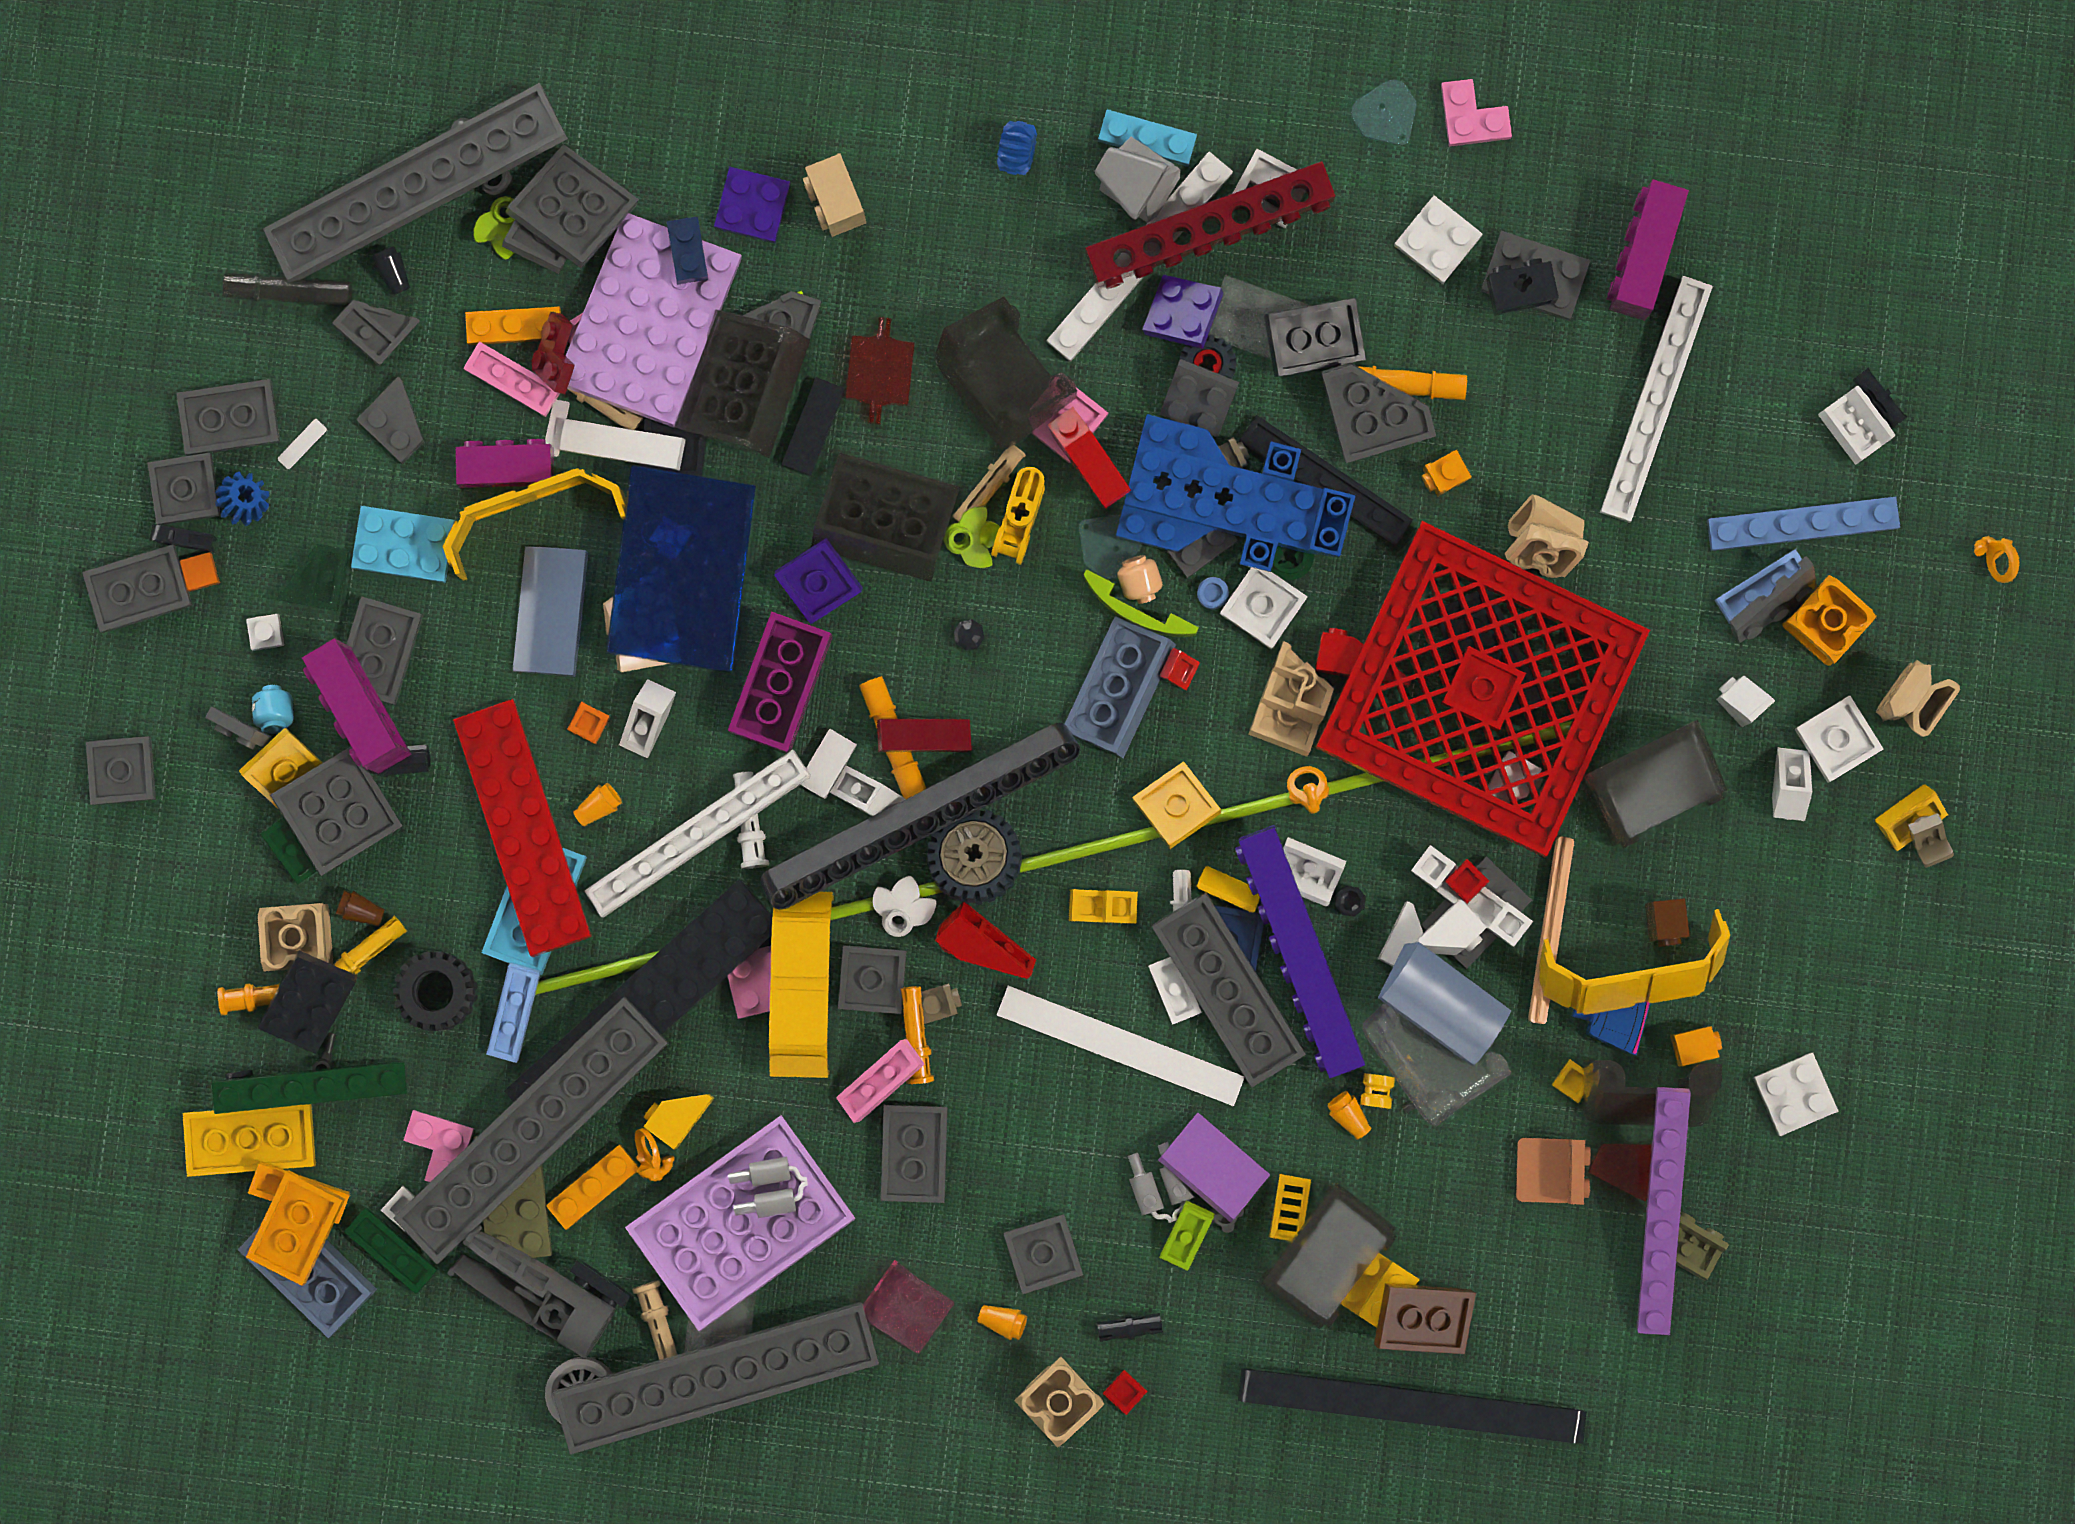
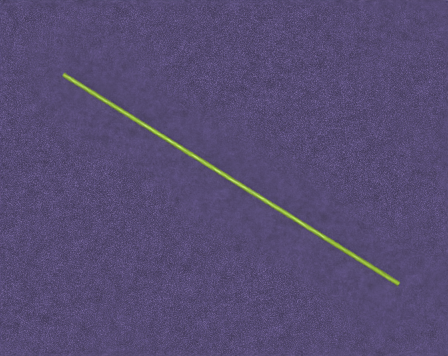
M1572 721L1559 724L1563 736H1566ZM1553 727L1539 731L1542 741L1556 738ZM1532 734L1518 739L1520 747L1535 743ZM1511 741L1497 746L1499 752L1514 749ZM1488 742L1474 745L1473 747L1477 748L1479 746L1488 744ZM1462 748L1451 752L1454 756L1467 751V749ZM1490 749L1476 753L1477 758L1492 754ZM1442 753L1431 756L1430 759L1434 763L1445 759L1446 755ZM1467 756L1465 758L1456 760L1455 762L1458 763L1470 760V757ZM1363 773L1327 782L1329 795L1383 782V780L1369 773ZM1288 792L1221 809L1220 815L1204 826L1294 803L1290 801V794ZM1153 827L1041 854L1022 859L1020 873L1161 837ZM935 881L918 885L920 891L919 898L942 893ZM873 897L832 907L831 920L875 910L872 901ZM659 951L538 981L535 995L640 969Z

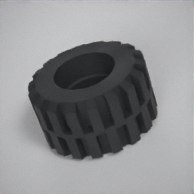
M424 952L422 955L412 957L409 963H405L401 967L400 975L397 974L395 978L397 985L396 988H393V995H396L397 1001L394 1002L396 1008H399L402 1012L400 1015L407 1019L414 1027L426 1031L450 1030L454 1026L463 1023L465 1017L472 1013L473 1003L477 1001L478 996L475 995V989H478L477 982L473 979L474 974L472 970L467 968L463 960L448 953ZM430 973L446 975L453 986L452 999L441 1010L427 1009L419 999V985L422 979Z

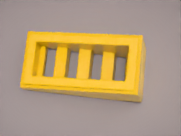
M1279 1175L1269 1233L1270 1238L1301 1243L1311 1179ZM1284 1186L1302 1187V1194L1284 1191ZM1285 1197L1301 1200L1300 1206L1283 1204L1282 1199ZM1285 1210L1299 1213L1298 1219L1280 1216V1212ZM1279 1223L1295 1225L1296 1231L1278 1229Z

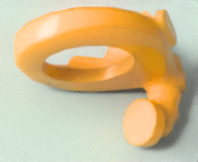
M1985 536L1974 544L1975 555L1982 556L1986 553L1988 570L1997 582L2008 583L2017 576L2020 563L2018 553L2012 545L2013 541L2005 538L1995 540L1993 537ZM2005 552L2009 560V567L2004 575H2000L1996 570L1995 560Z
M1304 766L1295 769L1287 780L1290 801L1294 804H1301L1311 814L1317 813L1320 809L1321 801L1329 795L1325 774L1318 768ZM1311 773L1318 777L1319 784L1317 787L1314 783L1306 784L1303 787V791L1296 788L1295 780L1299 775Z
M645 1128L637 1129L635 1132V1143L638 1152L636 1159L641 1164L637 1169V1173L650 1181H660L673 1167L674 1156H665L660 1160V1153L653 1135ZM645 1136L650 1143L653 1157L646 1147Z

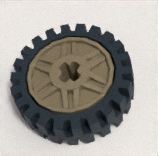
M978 810L933 833L931 841L928 843L927 860L933 880L945 895L947 894L951 899L959 900L962 903L965 902L968 905L970 903L982 905L985 901L989 903L995 901L996 897H1002L1006 894L1008 888H1012L1016 877L1018 878L1020 873L1022 854L1019 840L1011 825L1005 822L1004 818L1000 815H994L992 811L986 810L984 812ZM974 851L979 852L981 859L976 858L975 862H970L968 855H974Z

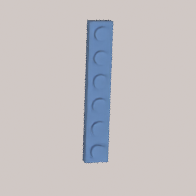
M1896 497L1711 518L1707 520L1710 549L1711 551L1895 530L1900 528L1897 499Z

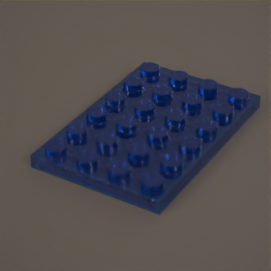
M639 466L630 467L625 505L626 516L623 519L606 654L728 673L732 672L756 486Z

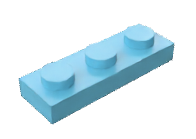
M1107 109L1098 142L1121 147L1130 137H1133L1167 161L1189 166L1197 134Z

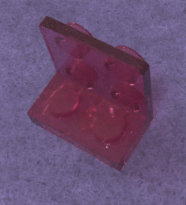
M894 1260L864 1302L863 1308L866 1319L873 1326L918 1354L950 1311L954 1301L915 1276L904 1265Z

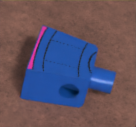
M1648 1001L1636 1003L1632 1007L1589 1015L1577 1014L1576 1010L1573 1009L1572 1017L1589 1021L1586 1030L1588 1036L1627 1054L1637 1055L1650 1003Z

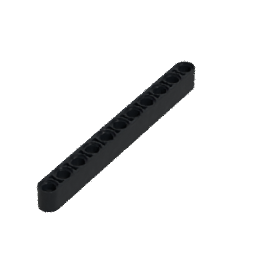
M1052 724L769 869L760 879L761 887L775 909L789 908L1073 762L1080 754V746L1065 724Z
M1246 1368L1241 1369L1238 1401L1580 1444L1584 1443L1587 1411L1572 1408Z

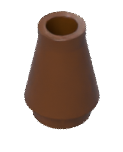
M344 890L335 914L342 916V920L379 926L385 909L377 906L354 890L352 893Z

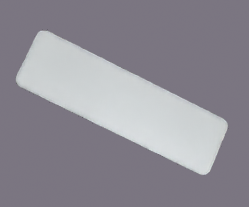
M557 399L552 406L545 438L546 444H551L554 448V456L556 457L559 456L564 421L567 419L570 405L567 401Z
M314 419L278 457V461L287 469H290L326 432L327 428L317 419Z

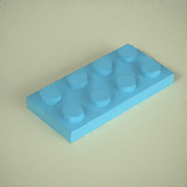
M563 848L576 886L587 857ZM506 887L481 953L507 963L540 970V975H542L551 951L535 957L530 956L508 887Z

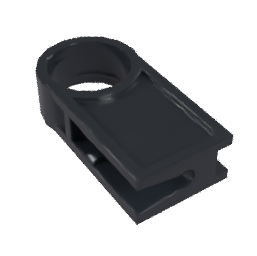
M155 524L152 525L150 541L211 553L215 551L212 543L217 540V537L212 534Z

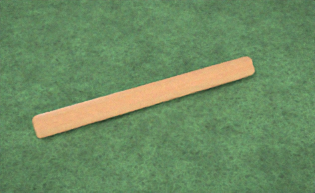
M1560 836L1555 840L1528 1020L1537 1024H1545L1547 1022L1550 999L1544 996L1539 981V963L1544 939L1549 940L1556 963L1574 847V839Z

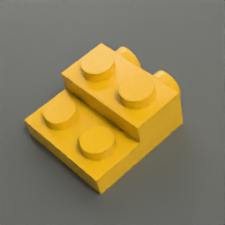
M1364 1243L1330 1297L1377 1328L1385 1283L1416 1285L1419 1279Z

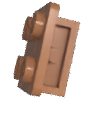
M1519 1139L1517 1142L1516 1198L1521 1202L1584 1205V1198H1589L1590 1181L1589 1179H1584L1585 1166L1590 1165L1591 1157L1590 1147H1585V1140Z

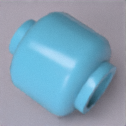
M278 685L264 686L262 691L257 692L252 697L253 723L258 728H261L262 732L267 734L280 733L285 727L290 726L294 720L292 695L282 690L281 686Z

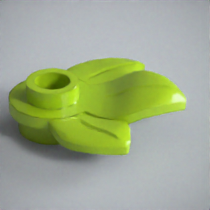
M507 196L496 199L490 207V212L481 215L477 219L473 233L476 243L491 241L495 252L504 260L509 259L514 254V252L502 247L503 241L515 221L512 217L503 218L500 215V209L503 207L507 208L514 200Z
M974 507L963 513L960 521L950 525L944 533V543L947 549L952 553L961 554L967 565L977 568L992 566V558L988 548L994 545L998 529L1000 528L997 523L986 521V507ZM957 533L964 534V539L961 542L954 541V536Z

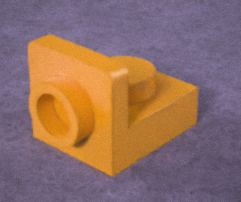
M1457 450L1433 463L1426 464L1423 468L1425 474L1421 475L1429 492L1434 490L1437 496L1472 477Z

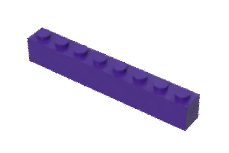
M1275 825L1240 837V846L1235 848L1241 866L1247 864L1252 876L1246 877L1252 894H1259L1263 905L1259 906L1258 910L1264 925L1270 923L1274 935L1269 936L1275 954L1281 953L1285 961V965L1280 967L1286 983L1293 982L1297 994L1292 995L1296 1010L1298 1014L1301 1012L1305 1013L1308 1024L1303 1025L1309 1043L1315 1041L1319 1053L1314 1056L1320 1072L1327 1071L1330 1079L1365 1066V1060Z

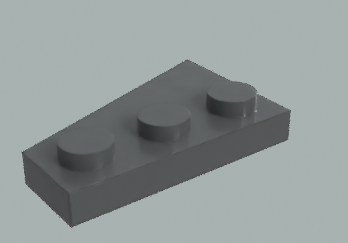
M1807 556L1798 563L1801 569L1790 578L1783 575L1775 582L1777 585L1768 597L1764 595L1759 596L1730 621L1732 635L1738 643L1745 639L1755 638L1765 626L1771 622L1782 620L1789 613V610L1798 604L1802 605L1817 589L1814 565Z

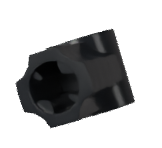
M407 746L411 752L410 756L379 774L369 769L368 771L379 777L430 772L431 756L429 746Z

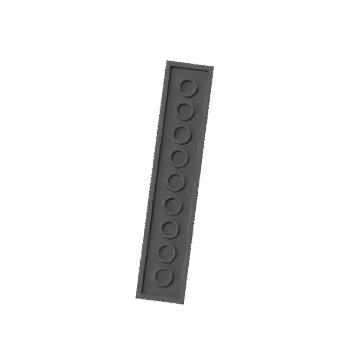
M538 83L263 228L287 281L293 284L567 140L568 137L543 87Z
M623 997L393 1219L436 1264H439L472 1230L480 1225L669 1042L626 997Z
M858 1302L553 1391V1396L571 1455L879 1365L863 1304Z

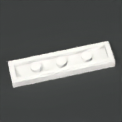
M565 419L559 450L680 471L686 440L679 437Z

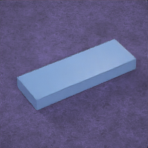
M1796 549L1714 600L1729 624L1736 615L1756 598L1762 595L1768 597L1777 585L1775 582L1783 575L1790 578L1801 569L1798 563L1802 558Z
M514 963L508 965L486 1055L515 1063L519 1061L541 974L540 970Z

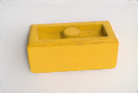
M1924 784L1878 816L1875 822L1893 848L1899 851L1912 841L1909 824L1914 823L1920 817L1931 816L1936 813L1939 814L1942 820L1948 814L1936 792Z
M1209 866L1204 868L1196 885L1198 889L1252 913L1255 912L1260 900L1259 894H1252L1249 884Z

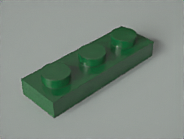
M367 1207L363 1209L345 1230V1233L415 1294H418L439 1270Z

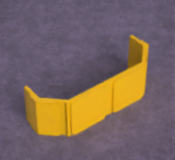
M576 468L527 486V489L522 491H510L465 507L464 511L460 512L461 518L459 522L456 520L443 544V549L449 565L454 569L455 575L464 581L467 580V576L459 556V551L475 521L587 483L614 496L620 517L627 524L630 523V519L627 513L629 507L625 495L618 485L593 473V477H591L584 469Z
M818 892L786 909L778 910L773 907L769 1017L770 1077L828 1078L829 955L832 901H834L833 892Z
M1716 909L1713 913L1708 935L1711 950L1704 960L1585 980L1555 963L1549 940L1544 939L1539 963V981L1544 996L1566 1008L1572 1007L1576 1010L1577 1014L1583 1013L1584 1015L1628 1008L1636 1003L1647 1001L1649 1003H1657L1696 996L1704 992L1706 982L1709 980L1710 983L1722 967L1730 932L1726 921L1722 920L1719 909Z

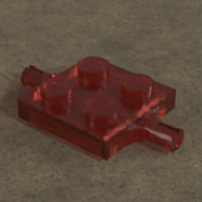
M884 317L878 318L877 335L872 337L852 335L845 399L858 400L870 405L868 424L874 423V414L876 412L875 425H881L882 406L891 404L908 406L915 343L898 341L890 337L892 319L886 318L884 330Z

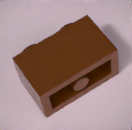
M1685 898L1645 904L1649 942L1658 941V947L1682 944L1681 938L1690 937Z

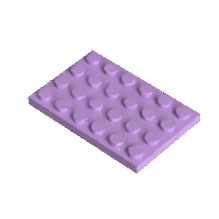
M628 214L617 228L567 351L566 357L575 364L567 389L674 428L741 262L742 255L702 240L708 280L677 285L668 228Z
M781 1115L625 1228L700 1332L855 1220V1217ZM787 1157L789 1166L796 1167L802 1177H807L808 1186L803 1188L802 1198L795 1202L796 1212L758 1218L756 1212L735 1216L733 1205L752 1202L755 1200V1194L792 1188L794 1197H796L802 1181L796 1178L794 1171H790L791 1180L753 1187L751 1181L730 1184L728 1173L749 1170V1163Z

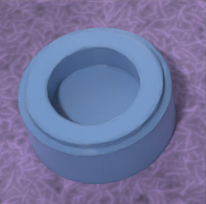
M1217 577L1203 580L1197 590V598L1200 604L1207 609L1222 607L1229 596L1228 586Z

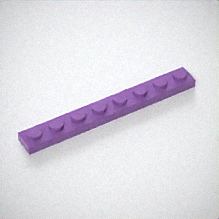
M1657 1087L1637 1318L1638 1333L1670 1335L1691 1096L1690 1089Z

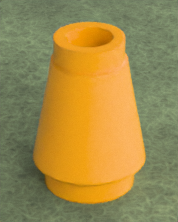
M606 783L603 786L598 785L573 813L579 823L585 827L589 823L617 811V806L622 801L615 789L609 783Z
M1344 1091L1328 1103L1329 1115L1353 1135L1356 1140L1362 1138L1371 1130L1355 1095L1351 1096L1348 1091Z
M987 1305L982 1306L978 1316V1323L983 1324L1008 1340L1012 1338L1019 1340L1027 1322V1316L1021 1314V1310Z

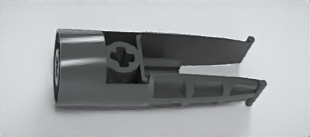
M481 1225L472 1230L463 1241V1244L516 1282L465 1255L459 1257L449 1269L448 1275L453 1276L456 1273L494 1303L585 1359L602 1336L616 1308L566 1279L542 1262L480 1231L482 1229Z

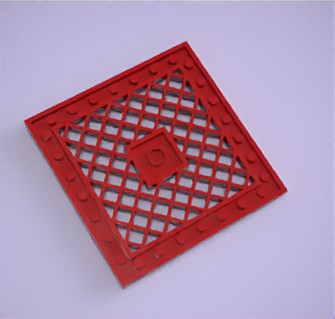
M1422 521L1315 748L1545 858L1548 856L1650 630ZM1436 565L1444 568V570L1433 573ZM1449 574L1454 590L1440 594L1435 579ZM1457 575L1473 583L1461 587ZM1429 583L1433 597L1420 601ZM1477 588L1483 603L1469 608L1463 593ZM1485 589L1502 597L1489 601ZM1457 595L1462 611L1448 615L1443 600ZM1436 602L1441 618L1427 622L1422 607ZM1506 602L1511 617L1497 622L1492 606ZM1514 602L1530 611L1518 615ZM1485 609L1490 625L1476 629L1471 613ZM1416 611L1420 625L1407 629ZM1534 615L1540 631L1526 635L1520 620ZM1464 616L1470 631L1456 636L1450 621ZM1542 616L1558 623V625L1546 628ZM1444 623L1449 639L1435 643L1429 628ZM1514 623L1519 638L1505 643L1500 627ZM1563 629L1568 645L1554 649L1549 633ZM1423 630L1428 646L1414 651L1408 635ZM1493 630L1498 645L1484 650L1479 634ZM1571 630L1588 638L1575 642ZM1542 636L1548 652L1533 656L1528 641ZM1472 637L1476 649L1468 646L1463 655L1458 641ZM1403 639L1407 653L1394 657ZM1521 643L1527 659L1513 663L1507 648ZM1591 643L1597 658L1583 663L1577 647ZM1451 644L1457 660L1442 664L1437 649ZM1600 644L1606 646L1604 653L1602 652ZM1571 650L1576 666L1562 670L1557 654ZM1430 651L1436 667L1421 671L1416 656ZM1501 651L1505 663L1489 656V654ZM1550 657L1556 673L1541 677L1536 661ZM1410 658L1415 674L1401 679L1395 663ZM1529 664L1535 680L1521 684L1526 673L1516 668ZM1598 664L1590 682L1585 668ZM1459 665L1451 683H1449L1445 669ZM1388 668H1390L1394 681L1380 686ZM1579 671L1584 686L1570 691L1564 675ZM1438 672L1444 688L1429 692L1424 677ZM1558 678L1563 694L1549 698L1544 682ZM1418 680L1423 695L1409 700L1403 684ZM1537 685L1543 701L1528 705L1523 690ZM1397 687L1402 702L1388 707L1382 691ZM1585 692L1577 710L1572 696ZM1446 693L1441 705L1450 709L1437 714L1432 698ZM1517 694L1522 708L1508 713ZM1375 696H1377L1381 710L1367 714ZM1566 699L1571 715L1557 719L1551 703ZM1425 700L1431 716L1416 721L1411 705ZM1545 706L1550 722L1536 726L1531 710ZM1405 708L1410 723L1395 728L1390 712ZM1524 713L1530 729L1516 734L1510 718ZM1454 714L1459 730L1445 735L1440 718ZM1384 715L1389 731L1374 735L1369 720ZM1462 715L1479 723L1466 727ZM1573 720L1564 738L1559 724ZM1433 721L1438 737L1424 742L1419 726ZM1504 722L1509 736L1495 741L1491 729L1499 731ZM1362 724L1364 725L1367 735L1359 732ZM1553 727L1558 743L1544 747L1539 731ZM1483 728L1488 744L1474 748L1468 732ZM1412 729L1418 744L1403 749L1398 733ZM1532 734L1537 750L1523 755L1518 739ZM1462 735L1467 751L1453 756L1447 740ZM1391 736L1395 748L1378 740ZM1511 741L1516 758L1502 762L1497 746ZM1441 742L1446 758L1432 763L1426 747ZM1560 748L1551 767L1547 752ZM1490 749L1496 765L1481 769L1476 753ZM1420 750L1424 762L1407 754ZM1540 755L1545 771L1531 776L1526 760ZM1469 756L1475 772L1461 777L1455 761ZM1519 762L1524 779L1510 783L1505 767ZM1448 763L1453 776L1436 769V767ZM1498 770L1504 786L1489 790L1484 774ZM1547 776L1538 795L1533 781ZM1477 777L1482 790L1464 781ZM1527 783L1532 800L1518 804L1512 788ZM1506 791L1510 804L1493 795ZM1534 805L1531 813L1522 810V808Z

